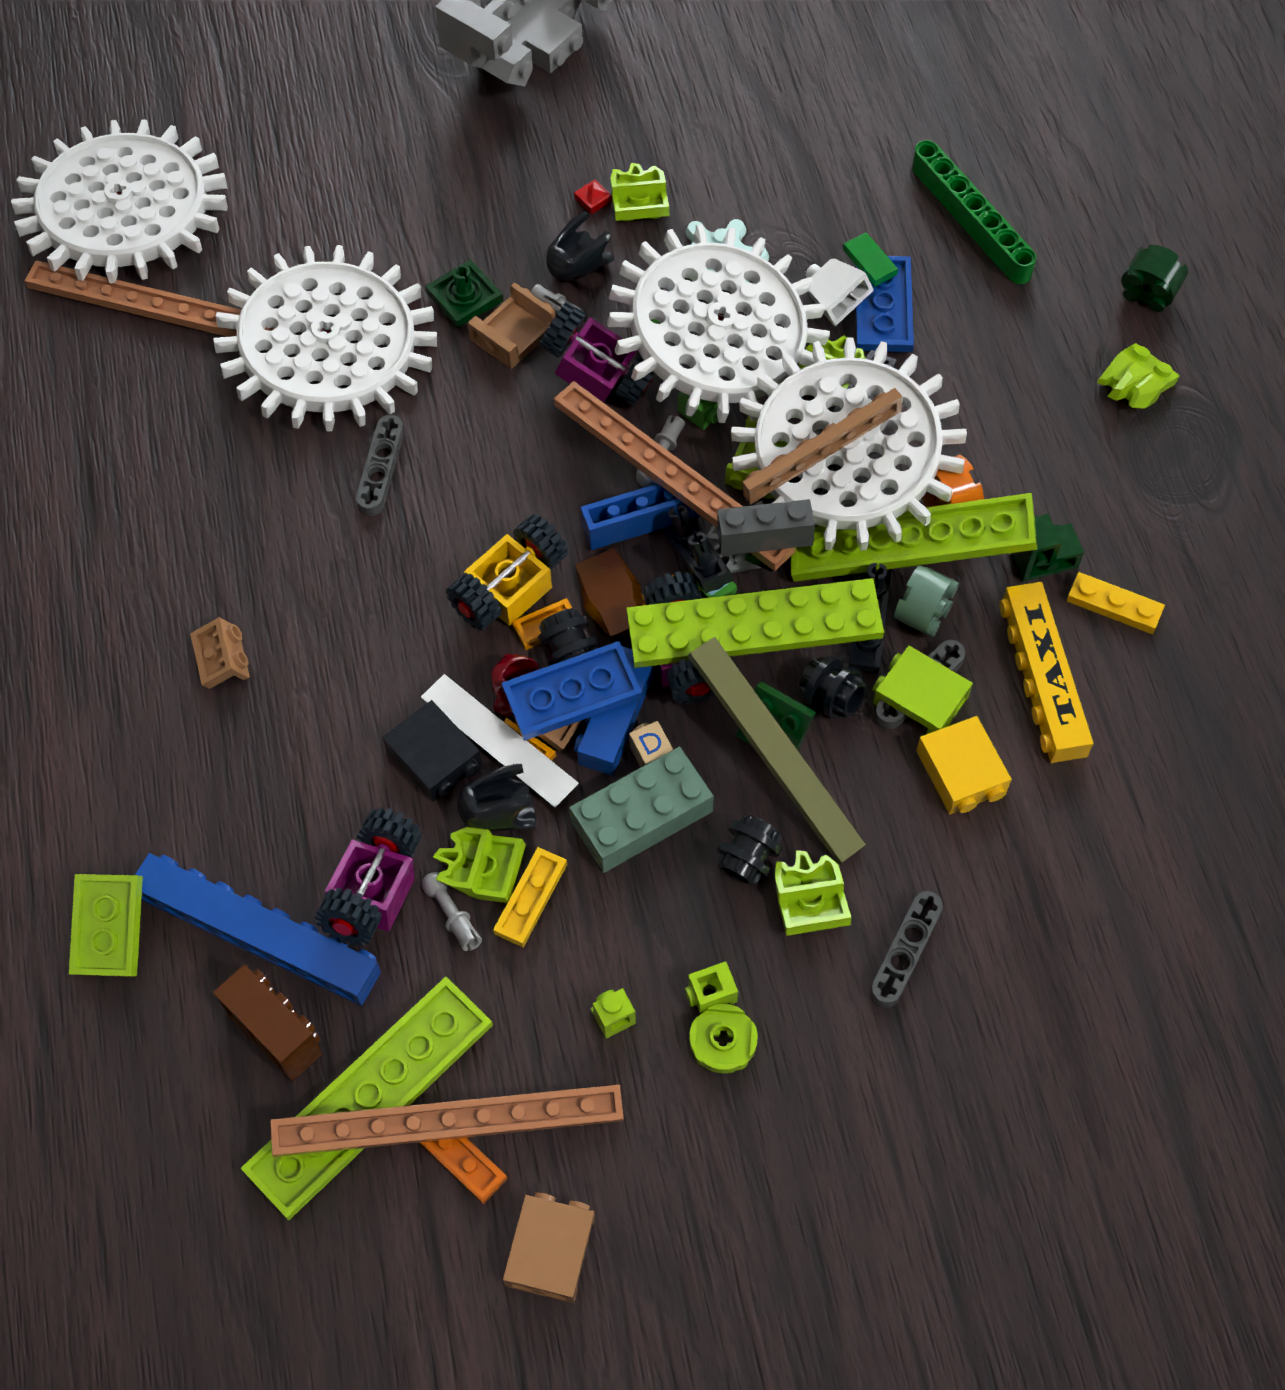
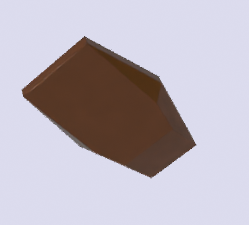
M615 547L575 564L586 613L612 641L624 636H630L627 607L643 606L642 588Z

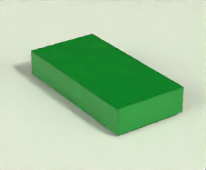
M867 232L843 244V251L859 270L866 273L874 287L897 275L898 268Z

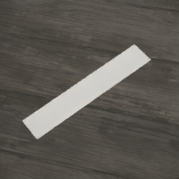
M445 674L421 696L427 703L433 700L461 731L504 766L522 764L524 773L516 776L554 807L579 784L528 741H524L522 736Z

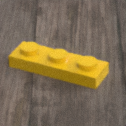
M1078 572L1067 598L1069 603L1152 635L1165 604Z
M537 847L493 929L494 935L524 948L567 866V859Z

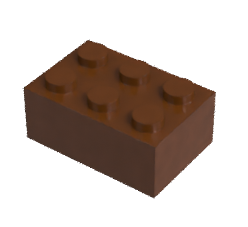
M244 964L213 993L226 1014L293 1082L323 1054L318 1045L321 1039L314 1032L316 1029L303 1015L298 1017L292 1009L293 1005L281 992L275 993L269 986L271 984L270 981L260 970L256 969L252 972Z

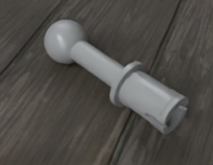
M673 415L668 416L661 433L656 434L655 442L668 451L674 450L677 446L676 440L685 426L684 420L678 416H675V418ZM637 470L636 480L640 486L648 487L657 484V482L641 470Z
M439 872L428 873L422 880L423 892L429 897L436 898L448 917L445 924L447 930L453 932L464 951H468V948L470 951L476 949L481 944L482 938L470 923L469 913L466 911L459 912L446 891L448 886L436 880Z

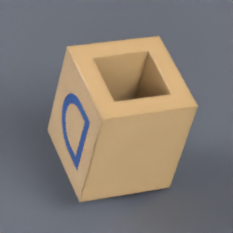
M658 721L651 724H641L629 733V747L640 768L673 750Z

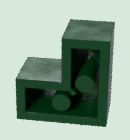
M1044 514L1040 516L1034 515L1037 550L1010 553L1022 582L1079 568L1084 550L1071 523L1053 525L1049 514Z

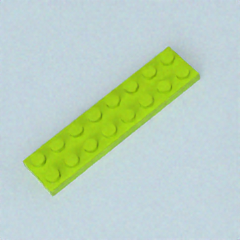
M1032 493L926 507L931 513L930 523L926 526L918 521L910 511H906L896 518L901 526V541L895 543L883 523L867 528L869 542L867 550L864 551L860 550L857 543L856 529H837L836 542L832 550H825L824 533L827 527L815 524L813 546L795 547V553L791 555V576L793 581L797 582L865 573L872 563H877L876 570L879 569L880 564L885 565L887 569L1037 550Z
M873 578L627 607L634 668L679 663L682 659L687 661L689 660L688 655L713 637H716L726 653L731 657L882 639L884 636Z
M444 977L296 1117L409 1106L493 1026V1023L447 977ZM270 1140L241 1167V1170L289 1221L364 1148L273 1157L272 1141Z

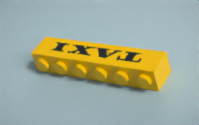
M1035 582L1006 587L1003 599L999 602L1000 613L1003 618L1006 617L1009 625L1007 628L1008 639L1011 644L1015 645L1017 651L1015 654L1016 665L1019 671H1023L1025 677L1023 683L1025 695L1027 698L1031 697L1032 718L1035 725H1039L1042 733L1040 736L1041 748L1044 753H1048L1050 763L1086 758L1094 743L1043 583Z

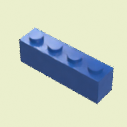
M659 484L580 507L582 528L591 550L671 525L672 521L669 518L668 512L674 508L676 514L679 515L676 507L680 505L687 507L688 515L692 519L702 516Z
M623 646L624 653L642 690L643 698L586 718L585 725H587V729L584 735L579 734L574 747V752H577L578 765L614 776L628 742L629 733L632 732L656 672V666L634 668L632 649Z

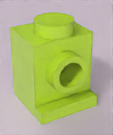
M726 961L688 974L689 986L684 988L685 995L690 1007L697 1005L699 1013L705 1012L712 1005L737 1003L738 989ZM706 989H713L715 993L705 996L703 992Z
M623 988L616 992L608 990L596 998L593 1007L590 1008L606 1039L636 1024L635 1010Z

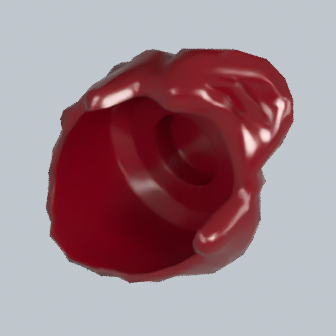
M505 654L493 667L491 682L493 692L496 695L493 708L498 715L503 717L514 716L504 694L502 683L539 670L535 660L525 655Z

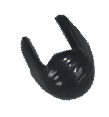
M586 211L571 219L548 247L546 265L551 275L559 280L574 281L583 278L614 261L613 255L604 251L611 240V235L608 231H605L596 240L592 239L587 231H576L589 218Z
M512 764L499 768L468 783L462 789L458 799L457 811L465 824L471 828L488 829L490 832L536 828L533 798L529 794L531 788L525 782L511 778L512 776L524 773L522 764Z

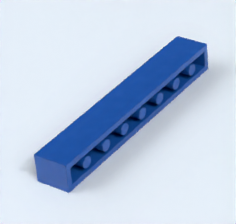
M151 853L147 855L135 874L143 876L141 901L362 1007L381 974L380 967L376 961L377 958L372 953L364 949H359L357 952L348 948V944L340 943V939L337 937L335 939L327 938L319 934V930L307 922L303 921L301 924L290 920L291 917L280 909L273 908L272 911L266 909L253 896L246 894L243 898L235 894L234 890L223 882L217 881L214 884L206 880V876L196 869L189 868L188 871L178 867L179 864L174 859L166 855H162L160 858Z

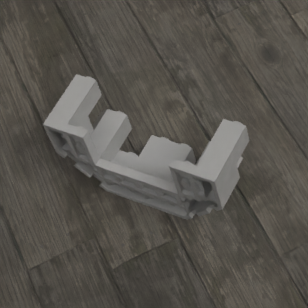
M442 0L435 6L440 47L469 65L482 68L506 83L525 87L533 70V64L551 74L583 44L582 24L573 19L581 0H493L484 9L481 7L480 0ZM583 0L605 12L611 0Z

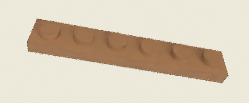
M896 388L887 393L882 392L878 394L871 403L863 408L852 410L845 419L837 424H829L816 437L803 440L790 453L777 456L764 469L751 472L742 481L744 497L751 505L900 413L902 395Z

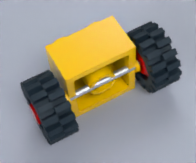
M531 514L514 529L513 538L506 534L446 589V597L452 602L450 605L456 608V613L459 616L461 615L466 623L469 622L470 626L478 631L486 629L498 617L510 626L512 621L518 619L552 588L550 570L568 555V547L565 546L566 542L560 538L562 535L554 530L555 527L552 524H548L547 519H542L538 514Z

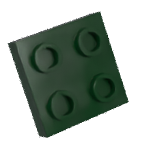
M471 259L462 265H458L457 268L454 267L450 272L425 286L426 293L457 328L469 322L474 316H479L503 302V294Z
M761 681L756 686L755 693L799 752L816 712ZM738 728L735 736L750 744L743 732Z

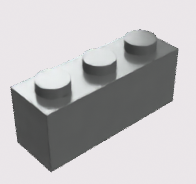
M810 499L717 510V533L721 556L813 546L815 522Z

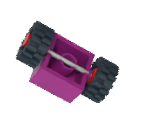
M566 301L551 321L539 343L540 347L557 358L561 356L567 345L571 343L554 374L569 384L575 381L603 403L622 376L624 379L614 395L634 407L641 394L646 391L653 380L652 377L655 372L652 371L645 377L634 381L631 378L634 367L644 361L641 354L638 355L629 369L628 365L637 350L616 355L614 350L617 341L623 338L591 317L580 333H577L576 331L586 313Z
M675 572L674 576L668 573L665 574L663 579L659 576L655 578V583L649 582L647 584L648 587H645L643 590L646 605L702 599L695 576L689 575L686 572L682 575L680 572ZM682 659L679 663L656 665L662 687L670 686L674 701L677 700V703L681 704L684 702V704H690L694 701V704H698L700 700H710V696L716 697L690 659L687 661Z
M383 808L371 810L357 835L359 841L351 840L325 890V897L315 915L316 924L322 926L321 930L324 933H331L329 937L332 939L337 937L340 939V943L345 944L348 941L350 946H356V944L364 946L365 943H370L376 929L390 931L415 880L412 856L422 836L421 831H418V825H412L413 820L409 817L404 819L403 813L398 812V814H394L393 809L389 808L386 812Z

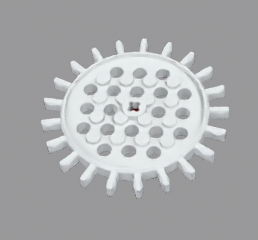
M111 120L109 129L111 134L93 138L92 133L85 126L80 128L83 142L71 148L59 139L54 140L53 143L59 156L52 163L37 156L31 159L35 171L42 174L41 178L33 179L19 176L17 179L20 191L34 194V197L11 200L15 215L35 213V216L14 221L19 237L42 231L41 234L26 241L32 256L53 246L56 250L47 257L52 271L55 272L71 258L78 261L74 267L78 280L83 281L91 266L94 265L105 267L109 283H115L118 267L135 265L136 271L142 280L148 279L146 262L162 257L170 268H177L173 250L181 244L200 253L202 247L200 239L193 235L195 230L200 228L214 233H218L220 230L217 218L205 215V210L227 211L228 209L225 195H207L206 192L228 188L224 173L202 177L203 174L219 168L215 153L197 160L193 159L195 155L202 151L198 137L195 136L183 146L178 147L175 145V142L178 140L176 126L170 125L162 137L159 138L150 135L147 120H141L137 133H121L117 121Z
M701 224L697 225L694 233L695 244L682 246L673 229L667 230L664 239L670 252L660 256L646 241L641 244L638 254L650 265L646 271L626 260L622 263L619 274L636 283L637 287L634 291L612 285L609 299L631 305L630 313L610 312L607 325L608 327L631 328L633 337L618 340L614 351L616 355L639 351L644 361L634 367L631 378L636 381L654 371L664 380L659 387L656 400L662 402L669 396L671 390L676 388L690 395L686 404V415L692 417L699 406L700 399L717 402L719 423H725L730 411L729 403L740 402L741 398L758 403L757 398L765 395L770 396L757 386V376L760 372L770 377L779 385L789 377L782 365V356L788 353L795 360L796 364L799 363L806 367L815 364L813 353L804 349L805 344L819 341L821 345H825L830 336V331L807 328V319L821 318L826 307L824 303L802 304L799 295L809 291L813 280L811 277L791 284L783 273L787 271L792 257L788 254L773 266L760 257L764 250L765 239L760 237L750 252L734 246L736 239L735 228L729 227L723 239V244L708 243L704 226ZM660 288H666V289H668L670 292H667V291H665V290H661ZM722 290H727L731 292V294L723 292ZM699 300H705L708 304L700 302ZM675 309H679L683 311L685 314L676 312ZM738 311H739V312H743V313H745L747 316L742 315V314H738L737 312H738ZM650 319L658 320L661 324L653 323ZM776 323L783 325L785 328L777 326ZM690 331H694L698 333L700 336L691 334ZM752 333H756L760 335L762 338L753 336ZM670 341L674 343L676 346H670L665 342ZM728 343L735 344L738 348L731 347ZM705 353L711 354L715 358L707 357ZM767 355L774 356L777 360H772ZM680 364H687L691 369L683 368ZM744 365L750 366V367H752L754 370H753V371L747 370V369L744 367ZM719 376H726L730 381H725ZM749 415L751 421H756L758 419L756 417Z
M337 245L333 253V262H315V256L310 246L304 247L303 258L305 264L291 268L287 266L286 261L279 253L275 254L274 262L278 273L268 280L253 268L247 270L248 280L257 289L250 296L232 288H229L227 291L229 303L242 308L240 315L216 313L218 327L237 330V336L214 338L216 353L239 351L240 355L239 358L220 364L223 378L246 372L250 379L236 387L238 398L243 401L261 389L268 395L261 405L262 416L268 418L279 404L283 403L294 408L292 411L293 428L297 429L302 424L306 411L323 412V423L326 431H333L335 423L333 412L350 409L360 427L365 426V410L363 405L375 400L389 414L394 413V400L387 393L396 385L414 396L418 392L417 381L405 375L408 367L426 372H431L432 358L413 353L414 346L437 347V332L414 331V325L434 321V311L432 306L410 311L407 304L421 298V286L417 283L398 292L393 287L401 278L400 266L397 264L380 277L371 272L374 266L372 252H367L358 267L344 263L343 246ZM280 306V308L274 309L272 307ZM307 310L308 312L301 313L300 311ZM384 323H391L392 325L386 326V325H383V324H384ZM266 327L275 328L272 331L265 330ZM302 332L301 335H295L294 333ZM379 345H387V347H384V348H380V347H377V346H379ZM262 350H269L267 353H260ZM291 354L297 355L296 357H288ZM320 358L325 359L324 361H321V362L315 361V360L320 359ZM353 363L351 366H345L344 364ZM374 367H381L382 369H380V370H373L372 368H374ZM283 377H292L289 380H282ZM312 381L320 382L318 384H310ZM341 385L349 386L344 389L338 388Z
M853 338L846 339L844 346L845 358L826 360L824 349L820 342H813V359L815 364L800 369L795 360L786 353L782 356V365L789 377L780 385L761 372L757 376V386L770 395L765 404L762 405L745 398H741L739 402L740 412L756 417L758 421L756 428L732 427V441L755 443V453L732 457L734 471L758 467L759 470L764 469L777 456L786 455L796 449L803 440L816 437L817 435L814 433L816 430L824 429L832 423L837 424L845 419L852 410L863 408L871 403L872 400L868 398L870 395H878L882 392L887 393L894 388L902 395V406L907 407L909 410L896 414L799 474L797 477L801 478V481L797 483L786 482L770 492L776 499L772 503L810 499L815 524L827 527L824 533L825 550H832L836 542L837 529H856L857 543L860 550H867L869 542L867 528L883 523L894 542L901 541V526L896 518L906 511H910L925 526L930 523L931 513L919 502L926 492L947 502L952 498L953 489L934 479L938 469L961 474L963 472L964 459L941 454L942 445L966 443V429L942 430L941 419L958 414L960 405L958 399L934 406L928 396L942 387L943 377L937 374L919 386L909 377L917 367L918 356L912 354L905 360L901 368L897 370L884 364L887 358L886 342L881 341L875 351L873 361L854 358L856 347ZM845 383H851L855 387L845 389L841 386ZM804 395H812L815 397V399L811 401H805L801 397H803ZM832 406H838L842 410L839 412H831L828 410V408ZM791 418H799L802 420L798 424H791L788 422V420ZM885 429H891L896 433L893 435H884L881 431ZM916 440L920 441L923 445L912 447L908 443ZM778 441H785L788 443V445L779 448L776 447L774 443ZM877 452L880 453L882 457L879 459H872L868 456V454ZM837 464L842 468L838 471H831L827 467ZM899 464H905L909 467V469L906 471H899L895 468V466ZM858 476H865L869 481L858 483L854 479ZM817 488H825L828 490V493L817 495L813 491ZM885 488H892L896 491V493L893 495H886L882 493V490ZM844 500H852L856 504L852 507H844L840 503Z

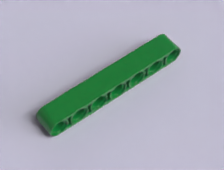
M930 140L918 142L915 146L912 170L1009 280L1016 284L1029 282L1037 259L1033 249L935 142Z

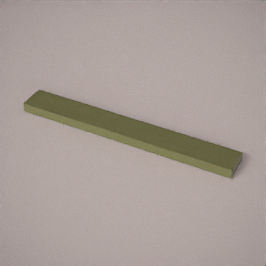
M713 637L688 655L690 661L837 864H841L866 845L716 637Z

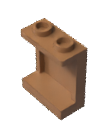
M516 283L510 286L511 296L486 319L482 321L477 316H474L468 322L470 340L510 369L515 367L539 345L548 326L556 316L555 310L549 303H543L530 290L522 288Z
M537 1192L534 1197L525 1195L503 1277L504 1285L508 1288L575 1304L578 1292L577 1284L591 1228L595 1222V1211L589 1210V1205L578 1201H569V1205L555 1202V1197L545 1193Z

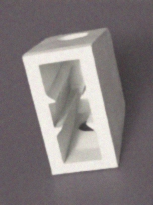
M835 258L830 259L822 268L817 264H813L806 271V278L811 277L813 280L808 291L810 297L815 304H825L826 309L823 314L834 326L840 323L874 291L865 272Z

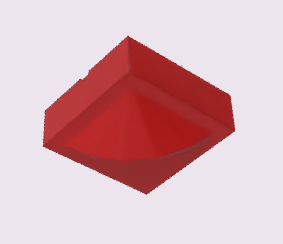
M593 180L575 191L574 199L592 215L611 203L612 195L597 180Z

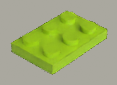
M75 874L69 974L137 976L143 876Z

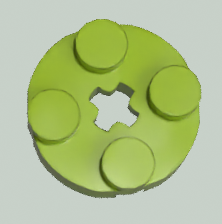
M731 1004L712 1005L705 1012L701 1013L699 1017L697 1016L691 1025L689 1043L697 1064L712 1072L732 1073L742 1070L748 1065L756 1051L758 1040L756 1026L745 1015V1012L737 1006ZM721 1031H727V1036L733 1038V1041L727 1043L726 1046H720L719 1042L714 1041V1036H719Z

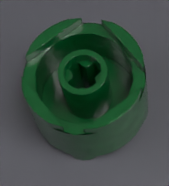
M1149 245L1148 249H1143L1142 246L1135 253L1121 278V284L1124 289L1122 294L1129 301L1135 302L1140 300L1147 303L1153 311L1162 312L1165 307L1173 302L1188 275V268L1185 263L1182 267L1177 261L1179 256L1166 247Z

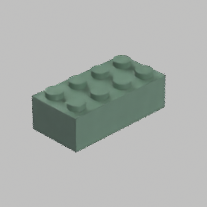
M679 746L569 807L570 820L599 868L605 873L712 813L714 796Z

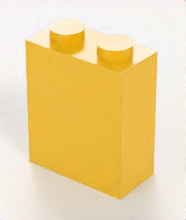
M978 716L921 736L916 751L949 815L958 811L960 813L969 812L978 803L986 800L995 802L1006 795L1012 779Z

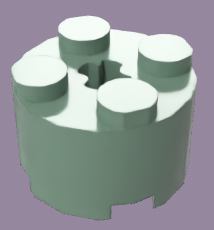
M917 566L907 583L908 588L903 599H900L897 604L894 619L917 631L934 637L941 624V621L938 619L941 617L946 618L952 607L953 601L948 600V598H953L958 589L959 582L928 567Z

